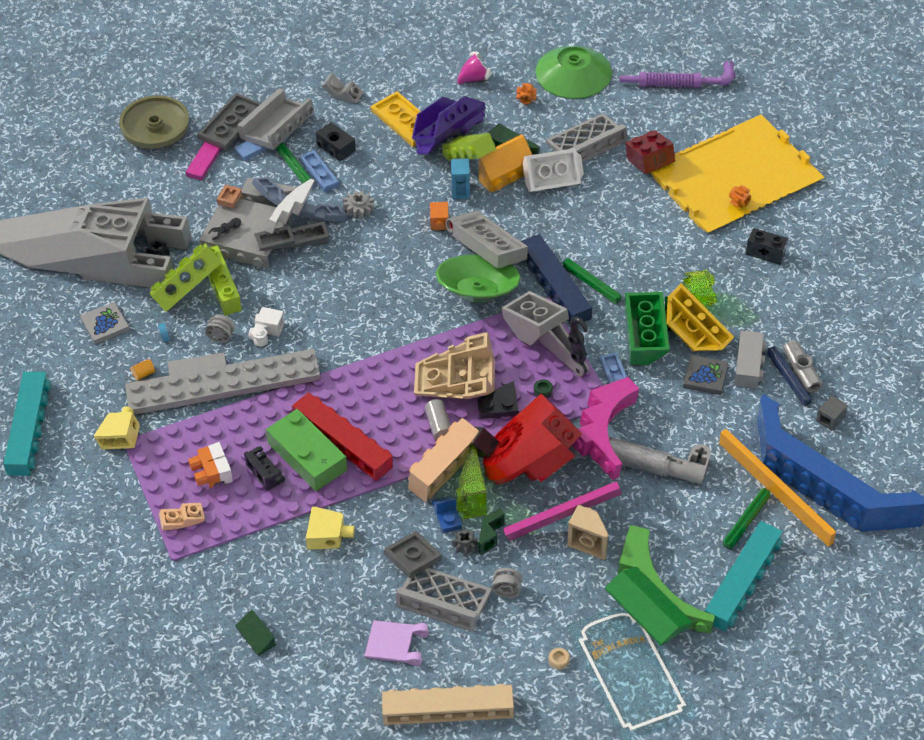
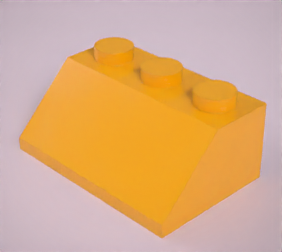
M522 134L497 146L495 151L478 159L479 181L490 193L500 190L524 176V156L532 155Z

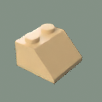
M578 505L568 523L567 546L605 560L607 557L608 533L597 511Z

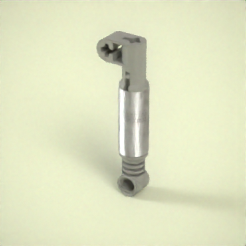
M609 436V442L613 451L623 466L662 477L671 476L703 485L711 456V450L708 446L704 444L693 446L688 460L673 457L672 453L659 451ZM573 445L570 446V450L574 454L581 455L574 449Z

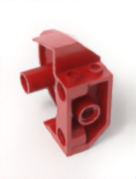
M540 394L494 436L499 441V444L489 458L483 457L485 476L491 482L498 485L509 482L522 473L532 481L538 479L542 482L575 457L568 448L582 433L543 394Z

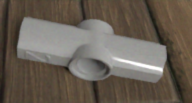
M788 341L783 346V351L793 366L794 373L801 380L807 392H817L822 388L823 383L812 366V358L805 354L798 341Z

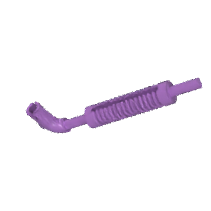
M725 61L723 63L724 73L720 77H701V73L683 74L681 72L679 74L678 72L676 74L674 72L673 74V72H664L663 74L661 72L660 74V72H648L647 74V72H639V76H620V82L639 83V87L664 86L665 88L667 86L669 88L670 86L675 88L677 86L679 88L680 86L682 88L683 86V88H692L693 86V88H701V84L728 85L736 77V74L734 72V63L730 61V65H728V61Z

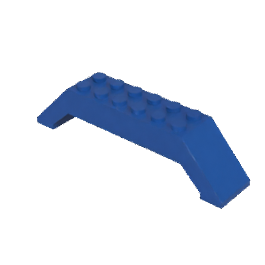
M764 394L761 396L757 424L762 461L784 483L792 485L802 495H807L816 504L830 510L834 516L842 518L851 527L857 528L861 532L921 527L924 524V496L914 490L910 493L881 494L782 430L778 415L780 404Z

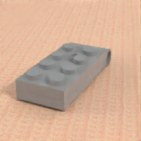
M479 210L446 220V228L450 233L453 232V237L496 268H503L504 266L527 260L528 246L482 215Z

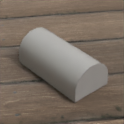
M439 399L431 400L425 405V412L434 440H437L441 435L445 436L449 432L448 429L451 424L444 402Z

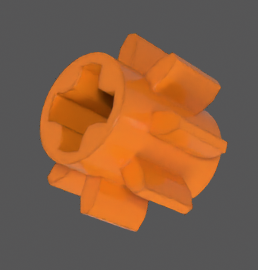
M523 83L522 87H517L516 99H519L522 104H530L532 100L536 101L537 89L532 84Z
M742 185L733 187L729 193V198L732 199L730 203L739 208L741 205L747 206L752 197L749 194L750 189Z

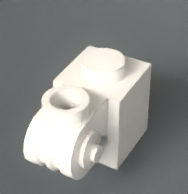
M262 307L260 313L255 316V327L250 328L248 338L252 339L256 346L263 347L268 343L267 334L279 337L285 324L284 312Z

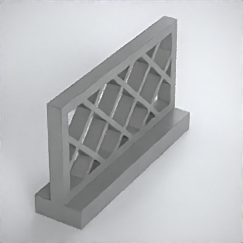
M602 113L546 139V144L554 151L576 148V152L581 154L582 162L627 142V127L623 124L617 125ZM594 129H603V131H595ZM569 135H577V137H568V136H569ZM580 135H588L589 138L580 137ZM556 141H561L562 144H558V143H554V142H556ZM566 142H575L574 144H566Z
M427 568L420 572L426 574L427 577L417 579L416 576L407 578L404 585L399 587L396 592V607L474 632L477 620L492 593V588ZM441 579L446 583L437 586L434 581ZM430 582L432 587L423 590L421 584ZM460 585L463 586L465 590L456 592L454 587ZM417 586L419 591L414 592L408 590V588ZM449 588L452 594L442 596L440 591ZM436 592L438 598H433L427 595ZM481 592L485 595L483 597L475 598L473 593ZM469 595L471 600L462 602L459 597ZM455 599L458 604L454 605L446 601ZM474 605L477 610L475 612L465 607Z

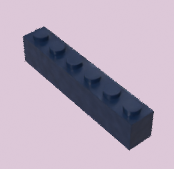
M537 234L521 240L522 243L528 246L527 260H525L528 269L534 272L537 282L543 285L546 295L550 296L554 303L568 310L569 319L567 321L569 324L573 317H579L584 322L591 320L592 306L542 236Z

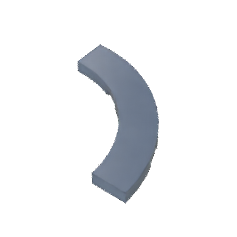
M270 177L253 178V186L277 206L287 196L283 193V189L277 186ZM305 202L299 213L300 216L321 221H345L347 219V214L340 205L318 204L315 206Z

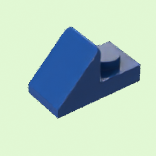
M450 495L431 500L442 533L462 529V523L456 509V499Z

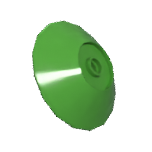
M578 45L561 46L548 51L539 59L535 69L537 81L544 90L557 97L568 99L588 98L600 93L609 85L613 74L610 62L603 54L589 47Z
M478 254L449 258L438 266L435 273L438 283L458 297L474 303H484L506 295L517 288L521 280L518 270L511 264L503 268H496Z

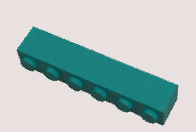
M23 371L3 463L7 476H31V471L36 466L34 456L39 451L38 437L42 436L41 422L45 421L44 407L48 406L47 392L51 391V380H48L46 372Z
M763 521L759 522L704 611L715 615L714 627L726 632L729 626L733 627L735 625L738 611L744 610L747 604L746 598L748 595H753L757 586L755 583L757 580L761 581L763 579L766 565L770 566L775 557L774 552L776 550L780 551L784 540L781 539L782 530Z

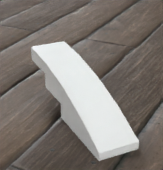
M313 179L298 186L277 206L268 221L267 232L273 234L278 222L286 225L291 213L299 215L311 192L314 183Z

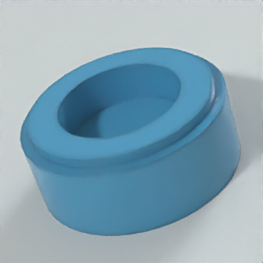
M159 324L158 328L163 342L170 341L171 338L166 324Z

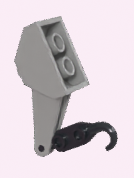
M531 291L502 307L503 318L519 340L529 345L540 341L579 377L589 372V366L585 362L587 352L584 346V335L579 331L578 324L582 326L584 332H587L588 329L581 318L573 317L571 319V330L568 335L563 327V324L569 319L568 310Z

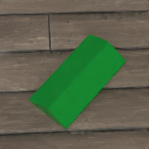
M638 567L621 571L605 587V590L660 646L693 625V622Z

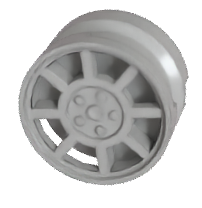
M216 314L210 318L205 328V333L213 341L227 343L235 330V324L230 318Z
M511 568L496 570L492 583L493 593L500 597H517L519 592L521 593L522 574Z

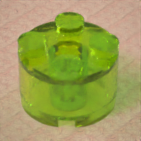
M707 269L684 272V276L687 278H683V285L704 307H710L717 303L716 293L713 292L712 285H715L714 274H710V271Z

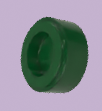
M544 379L538 380L534 384V395L538 397L540 394H543L546 398H549L553 393L552 383Z

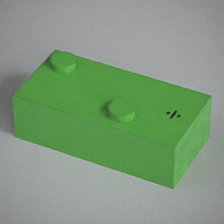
M298 409L266 429L268 444L315 491H318L347 471L346 456Z

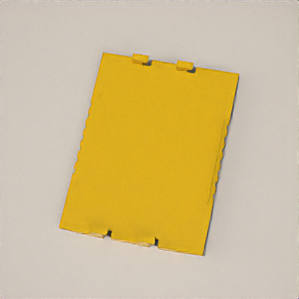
M762 114L736 125L726 132L723 131L719 135H714L712 138L706 139V141H701L691 148L688 147L684 151L675 153L676 162L650 172L665 191L669 187V196L684 212L689 209V217L698 227L708 233L743 217L744 214L747 215L751 211L758 210L759 207L766 206L765 204H771L774 200H779L780 197H785L787 194H792L825 178L810 163V156L804 150L798 151L789 142V136L783 130L778 131ZM742 185L750 189L749 194L752 197L747 206L741 205L739 208L730 203L732 199L729 198V193L733 187Z

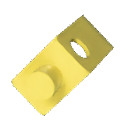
M125 406L121 412L109 413L94 435L101 449L135 448L140 424L134 416L132 408Z
M312 507L306 534L307 549L340 548L342 537L354 538L355 526L344 525V515L342 513Z

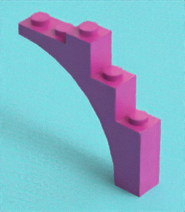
M629 377L590 390L587 404L589 408L582 410L581 427L578 428L582 435L572 444L574 449L582 456L590 455L612 480L619 478L622 462L613 451L607 429L618 413L637 401L639 388Z

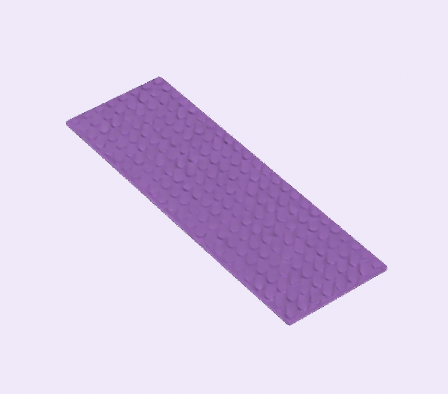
M503 313L322 373L320 374L321 380L277 388L138 435L135 448H127L126 451L170 559L176 561L309 514L312 507L323 509L408 479L411 466L415 462L419 463L423 459L422 456L426 450L432 449L436 445L437 440H434L425 412V405L431 400L439 399L444 402L451 425L463 418L472 426L484 427L495 436L515 416L480 419L477 399L482 396L465 399L415 396L414 394L415 363L435 353L439 355L449 350V346H457L465 342L464 339L469 336L488 332L495 358V390L510 382H514L518 414L536 398L533 390L534 384L538 380L544 379L552 383L553 393L547 399L570 421L580 418L582 410L589 408L587 404L590 390L599 388L603 384L587 358L585 362L589 366V372L579 377L540 341L529 345L519 340L503 318ZM564 323L563 327L569 335L570 330L566 323ZM309 392L313 396L319 397L326 406L332 407L338 415L345 417L355 428H360L367 437L373 438L380 447L389 450L393 456V468L376 482L346 459L347 471L318 491H315L268 444L266 429L293 412L292 405ZM220 442L231 469L233 482L225 484L224 481L215 483L212 488H209L208 483L197 486L194 473L203 470L191 471L188 459L197 456L198 449ZM259 446L263 448L261 452L266 453V456L278 470H281L282 475L285 477L284 482L268 491L265 490L245 463L244 453ZM184 503L202 504L205 517L203 522L185 528L162 530L159 517L160 509H180L181 504Z

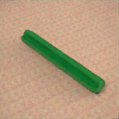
M282 141L275 149L302 184L312 179Z
M570 258L564 260L563 267L613 303L617 304L621 301L622 295Z
M762 488L723 540L724 547L728 549L734 547L770 498L771 492Z

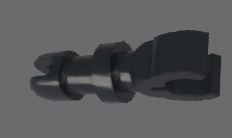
M234 218L227 224H221V227L212 228L208 234L218 232L217 236L212 238V240H216L223 233L227 234L231 229L239 227L241 220Z

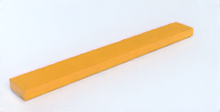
M727 429L720 433L719 444L828 547L834 543L836 531Z

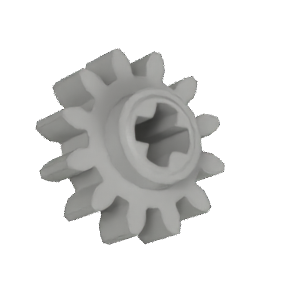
M353 191V195L347 193V197L343 198V210L347 211V215L353 214V218L357 216L363 218L364 214L370 216V211H374V198H370V194L364 195L363 191L360 193Z

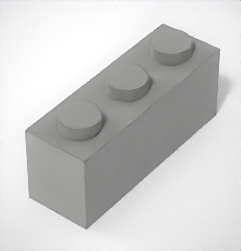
M741 330L734 386L758 389V382L763 381L764 370H760V367H764L765 356L762 355V352L766 350L767 342L763 341L764 333Z

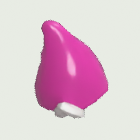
M480 52L470 53L471 57L465 62L458 76V84L488 80L491 76L490 68H486L479 60L481 58Z

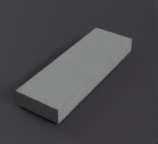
M224 353L168 361L169 375L226 365Z

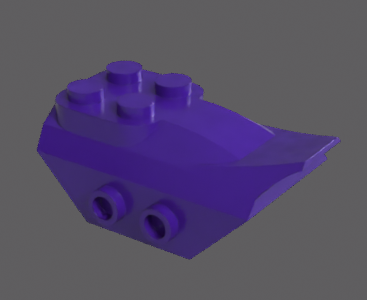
M463 96L457 101L441 97L419 112L416 116L412 139L417 145V154L428 155L441 141L459 132H462V134L467 133L471 130L472 126L482 123L485 117V102Z

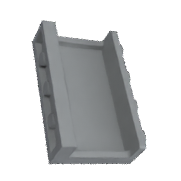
M278 88L237 125L240 139L274 150L314 113L312 99L308 98L303 103L286 98L283 89Z

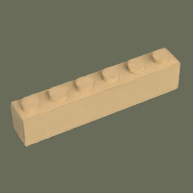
M512 685L455 686L443 689L434 687L424 690L414 688L405 691L389 690L382 692L383 725L514 718Z

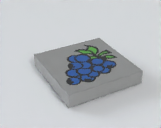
M115 302L80 315V319L94 344L130 331Z

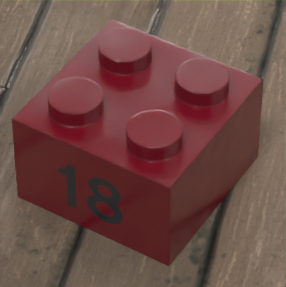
M656 130L649 131L647 134L634 137L632 140L625 142L628 161L644 174L676 162L673 143Z

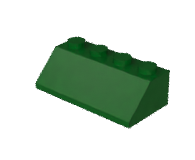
M663 292L625 293L624 310L630 365H650L670 351Z

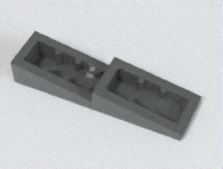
M324 221L292 229L290 225L275 228L273 234L267 231L254 234L259 251L329 243V233Z

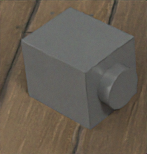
M831 396L818 409L816 422L833 431L846 417L848 405Z

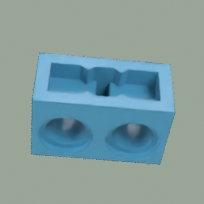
M451 159L452 199H470L469 159Z

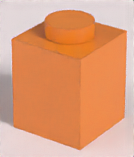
M430 202L431 230H447L448 202Z

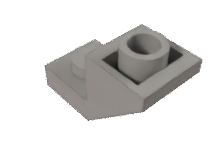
M333 73L328 75L321 85L331 97L356 104L364 93L353 81L344 85Z

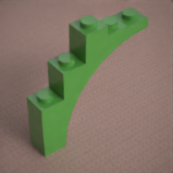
M630 525L617 575L623 570L638 567L693 622V625L689 627L690 629L702 633H711L715 615L685 603L666 587L654 570L649 556L648 540L650 530Z

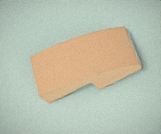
M201 503L181 504L180 509H160L159 512L162 530L185 528L205 520Z

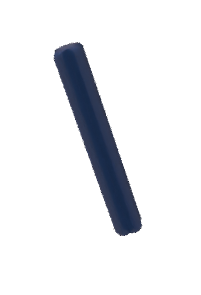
M776 346L769 347L767 349L768 356L802 405L811 404L812 397Z

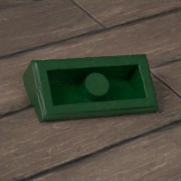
M250 610L235 625L257 656L276 646L274 636L253 610Z

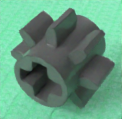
M463 529V531L455 533L452 545L456 547L457 554L462 553L467 556L471 551L475 552L478 538H474V532Z

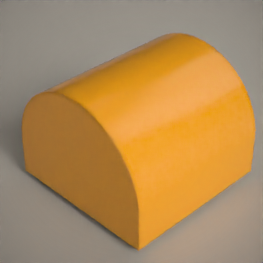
M151 359L144 360L130 368L137 381L155 373Z

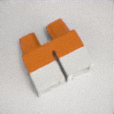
M220 442L198 449V455L188 459L191 471L203 470L194 473L197 486L208 483L209 488H212L215 483L224 481L225 484L233 482L231 469Z

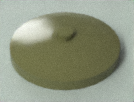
M162 95L147 96L132 102L123 110L119 119L123 137L135 146L148 149L162 148L177 142L186 134L190 123L186 107L180 101Z

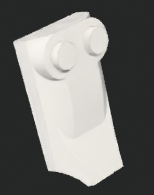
M576 148L524 156L523 159L525 183L529 192L581 184V178L584 173L581 154L576 152Z

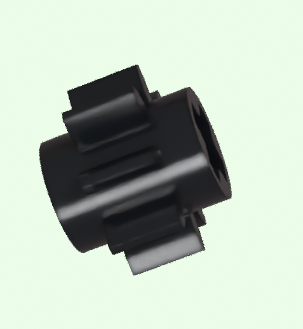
M156 240L149 243L150 248H146L147 254L170 255L166 242L163 243Z

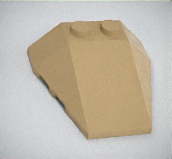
M488 332L469 336L464 339L465 342L457 346L451 345L448 347L449 350L439 355L435 353L415 363V396L470 399L488 395L495 391V358Z

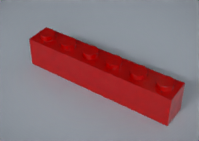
M308 392L292 405V411L298 409L346 456V459L376 482L393 468V456L389 450L380 447L373 438L367 437L360 428H355L345 417L338 415L332 407L326 406L319 397L313 396Z

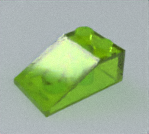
M471 445L459 477V488L456 489L457 511L462 513L463 519L487 515V492L474 445Z

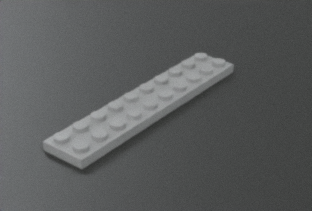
M309 349L126 383L125 387L128 407L133 409L134 415L318 381L321 378L315 350Z

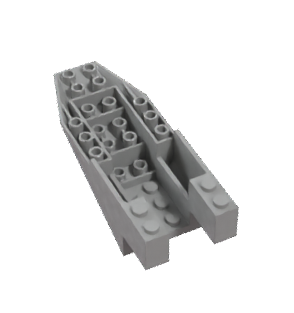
M148 197L89 204L0 220V255L29 268L82 274L83 279L151 288L156 282L159 281L161 283L166 278L167 272L171 269L174 270L172 259L169 256L135 252L133 241L136 234H146L148 245L153 241L159 240L163 243L166 242L167 248L187 250L192 236L187 217L152 213ZM172 284L168 285L165 290H171Z

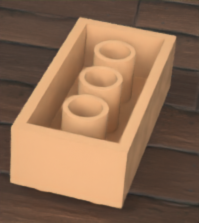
M463 418L458 422H454L449 427V432L445 436L441 435L437 439L436 445L432 449L426 450L422 456L423 459L419 463L415 462L409 469L408 489L426 503L474 454L473 452L476 447L472 444V440L479 430Z

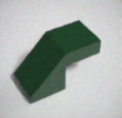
M501 509L483 518L478 541V553L480 555L498 546L495 530L505 525V514Z

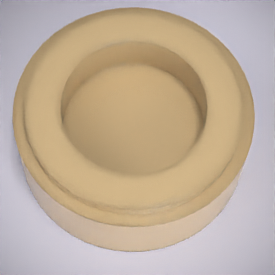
M563 648L553 649L549 653V664L557 670L566 668L570 662L568 651Z

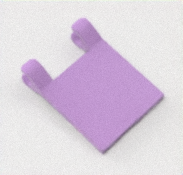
M373 620L364 655L365 658L404 662L414 666H421V653H409L413 634L419 637H428V625L426 623L413 625Z

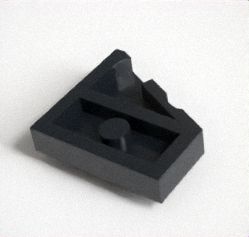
M510 382L492 393L477 399L480 419L518 415L514 382Z

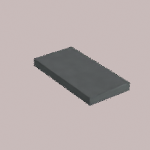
M235 93L197 134V139L227 151L240 137L237 125L262 103Z

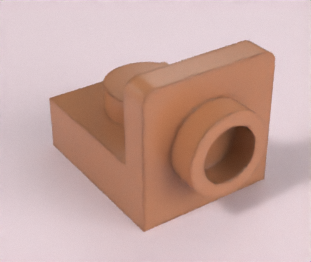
M225 184L216 199L217 204L234 208L239 198L243 199L242 189Z

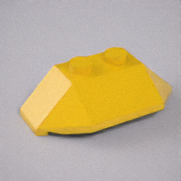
M682 283L668 296L667 325L692 351H721L734 338Z

